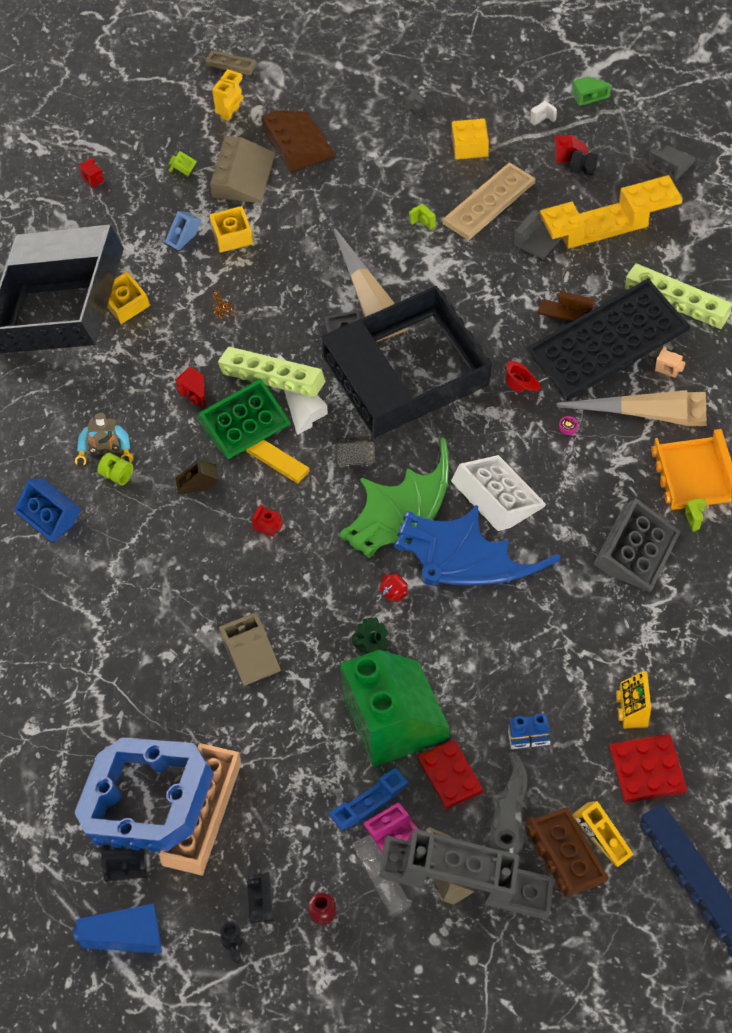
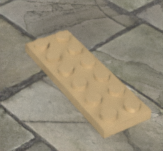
M508 163L443 218V224L467 240H470L535 184V178L513 164Z

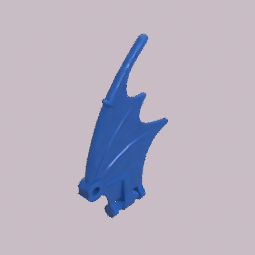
M477 505L464 517L452 521L429 520L418 517L412 512H405L403 517L404 523L401 524L398 532L399 538L394 544L397 550H407L418 557L423 566L422 582L431 586H435L438 583L452 585L510 583V581L531 575L551 566L561 559L559 554H555L534 564H518L513 562L507 554L509 540L490 542L481 535L478 524ZM418 523L417 527H414L411 524ZM410 540L411 544H408L405 541Z

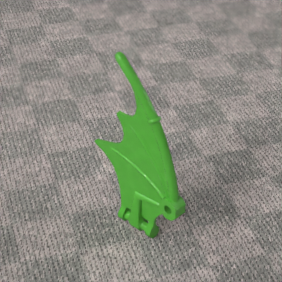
M443 437L439 439L440 463L435 471L429 475H420L407 469L405 480L400 485L393 487L383 486L361 478L360 481L367 493L366 506L360 516L349 527L341 531L339 537L344 541H349V544L356 550L364 552V556L367 558H371L379 547L395 543L399 538L398 532L401 524L404 523L403 517L405 512H412L418 517L434 520L444 499L446 488L449 486V462L446 439ZM412 523L411 525L417 527L418 523ZM410 540L405 541L406 543L411 544Z

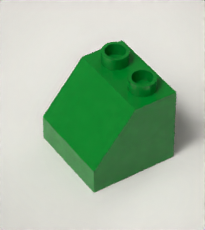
M377 650L340 663L343 699L372 767L450 740V728L419 661Z

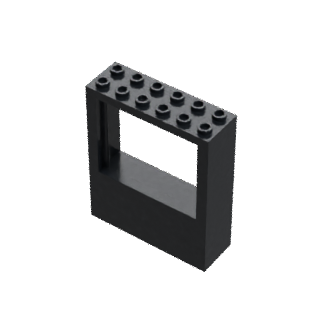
M111 225L16 234L0 281V353L96 345L124 250ZM89 288L79 320L17 325L27 293Z
M437 285L322 336V358L374 438L489 386L492 367L490 358L484 355L481 345L475 342L472 332L466 329L463 319L457 316L454 306L448 303L445 293L440 291ZM433 316L471 372L412 398L376 344V341Z

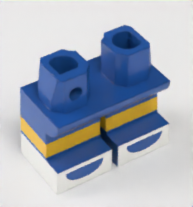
M542 713L531 717L517 716L514 719H509L508 734L511 749L530 747L529 736L532 747L550 745L547 715Z

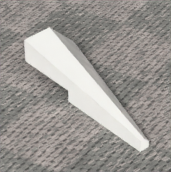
M281 355L277 357L278 359L285 360ZM284 390L297 435L311 428L312 422L328 414L327 405L318 395L316 397L305 396L300 393Z

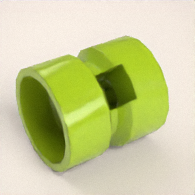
M106 453L100 460L97 471L98 474L105 478H111L113 482L124 485L132 475L133 464L120 459L112 453Z

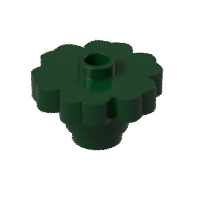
M376 617L365 618L363 623L358 624L356 633L352 636V643L355 648L360 649L361 653L368 654L377 650L387 651L389 643L386 638L387 630L384 624L379 623Z

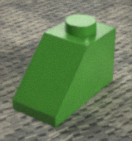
M584 77L573 80L572 94L580 106L609 98L611 85L598 79Z

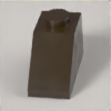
M198 458L175 478L178 494L209 489L219 480L216 464Z

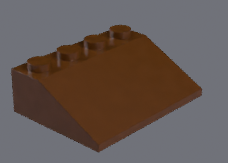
M274 111L261 116L263 132L289 172L335 156L334 151L308 112Z

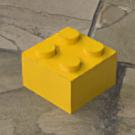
M485 119L452 121V142L455 159L488 157L489 141Z
M243 206L209 214L211 229L220 253L253 244L252 230Z
M128 271L115 279L107 308L118 322L123 324L150 306L146 293Z

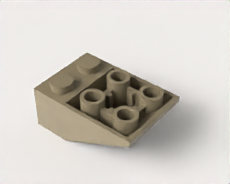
M256 612L219 627L221 640L243 686L281 671L264 627Z

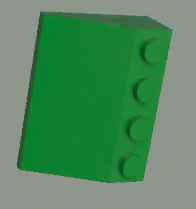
M262 378L201 411L197 418L205 434L228 460L291 425Z

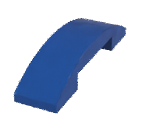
M394 768L379 778L378 784L350 803L344 802L329 812L328 815L340 830L352 827L388 804L408 785V781Z

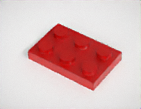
M455 739L417 756L421 767L446 810L483 793L481 784Z

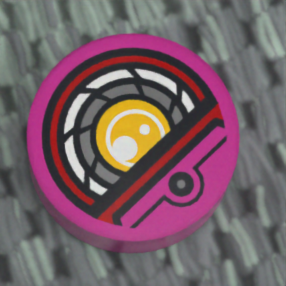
M571 416L563 417L560 420L559 429L565 435H572L578 429V421Z

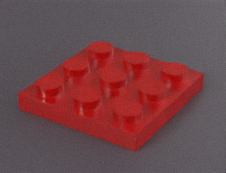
M671 734L610 744L609 749L624 803L686 793L687 787Z

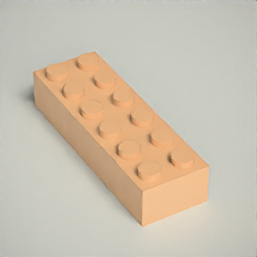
M199 743L198 749L214 772L194 833L170 850L160 851L159 857L162 866L203 876L241 766L239 752Z

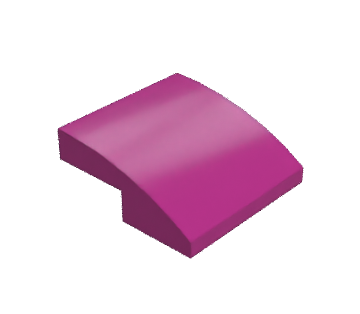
M399 802L363 823L364 828L381 853L383 852L386 836L408 841L413 829H418L411 821L410 815Z

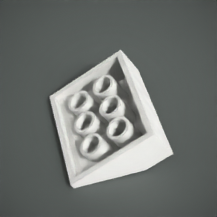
M499 455L459 464L451 480L470 503L478 506L480 513L497 531L515 526L546 505Z

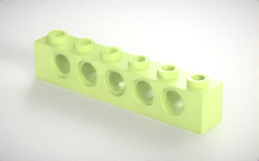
M635 263L626 276V290L649 278L678 312L719 329H722L731 315V302Z
M229 346L218 361L222 374L252 382L262 378L265 385L300 393L305 396L316 397L326 382L322 369Z

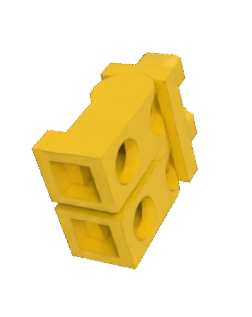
M228 69L212 89L215 113L220 114L221 119L230 121L233 112L238 110L239 104L243 100L242 90L239 86L242 74Z

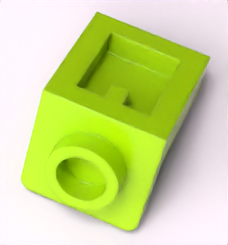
M179 151L177 156L173 155L168 164L171 166L168 171L172 172L173 168L189 176L197 161Z
M423 203L414 207L409 212V221L412 225L420 220L430 230L436 227L435 214Z
M705 498L693 499L686 504L685 515L692 531L700 530L701 522L703 521L702 512H704L706 506Z

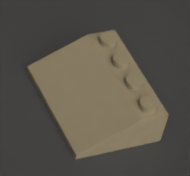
M225 136L210 183L212 198L262 203L275 152L241 137Z

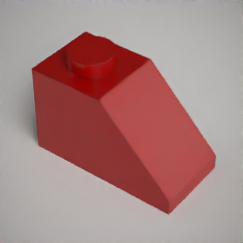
M554 136L556 163L570 162L574 150L583 151L584 154H588L587 145L574 136Z

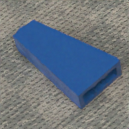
M154 904L76 919L77 927L73 928L75 941H79L81 948L162 953L157 913Z

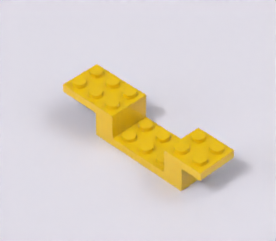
M667 175L621 188L620 201L613 205L579 214L574 203L568 202L540 210V217L551 238L562 237L567 249L646 228L648 227L650 212L682 204L683 198L670 176Z

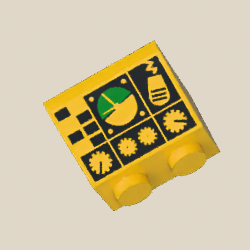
M643 671L621 682L620 690H616V701L621 705V708L618 709V720L622 721L623 729L648 728L651 701L647 671Z

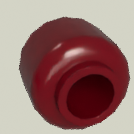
M317 893L308 902V914L315 924H329L336 916L335 900L327 893Z

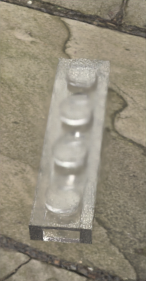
M370 834L352 843V848L390 916L394 917L410 909L411 904L399 883L378 878L382 853L372 835Z

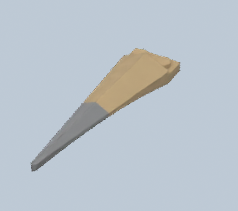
M334 228L335 237L352 279L364 317L395 304L337 229ZM408 327L378 341L408 331Z
M687 390L556 403L558 408L620 413L684 426H707L706 392H687Z

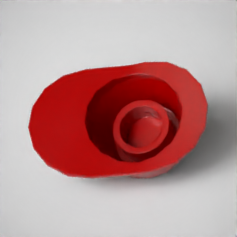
M509 361L506 364L505 382L515 392H523L525 389L538 391L541 388L538 380L522 363Z

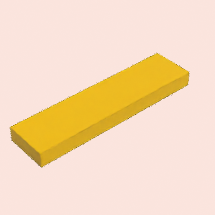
M265 440L245 450L297 484L310 472L309 467Z

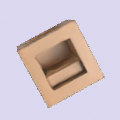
M663 347L657 358L655 371L676 378L677 374L682 372L685 367V362L682 361L683 356L667 351V347Z

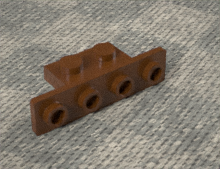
M560 291L558 302L542 299L538 314L573 322L594 310L595 299Z

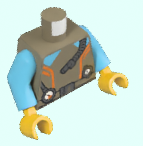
M104 413L96 414L94 416L95 420H90L88 427H85L78 437L77 451H79V455L75 459L76 465L78 464V458H83L84 465L86 464L85 452L87 455H101L106 453L122 454L123 451L124 454L120 459L128 456L131 463L133 455L129 453L128 433L121 426L117 425L116 420L106 419Z

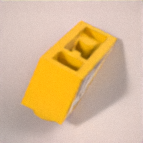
M598 801L588 802L572 814L583 832L616 867H619L634 855Z

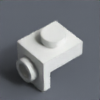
M544 101L531 110L530 122L533 125H537L545 118L554 122L556 121L557 109Z

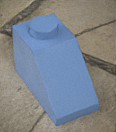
M178 211L165 243L180 250L196 235L202 220L189 212Z

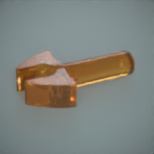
M214 290L212 295L218 305L213 307L214 313L224 318L222 309H224L231 316V301L224 303L219 291Z

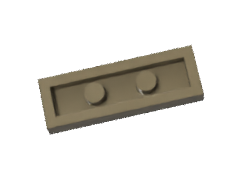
M211 50L205 60L206 66L223 70L228 69L250 76L256 66V60Z

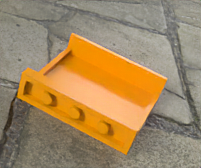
M722 429L714 430L713 437L667 444H659L658 438H655L651 452L652 456L656 457V470L661 474L660 484L662 488H665V502L669 503L671 510L686 508L687 502L693 499L705 498L706 505L732 502V461Z

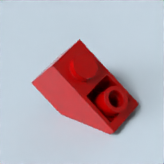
M190 366L175 379L176 390L181 396H186L194 405H199L204 409L206 407L204 376Z

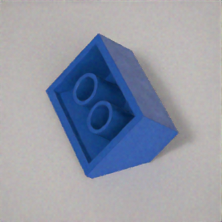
M38 478L28 479L13 511L47 539L54 542L74 525L81 508L45 479Z

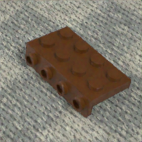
M568 807L534 819L533 816L527 819L525 825L526 834L529 838H532L535 843L536 852L544 859L547 871L550 874L552 873L557 889L563 893L565 898L608 881L607 874Z

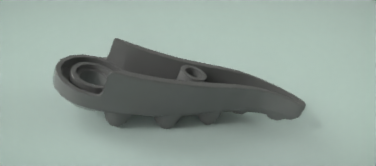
M511 752L509 753V760L513 772L497 804L491 825L489 842L490 847L493 849L518 854L524 844L522 811L527 793V773L520 757L516 753ZM508 835L512 837L513 841L510 844H504L500 839L502 836Z

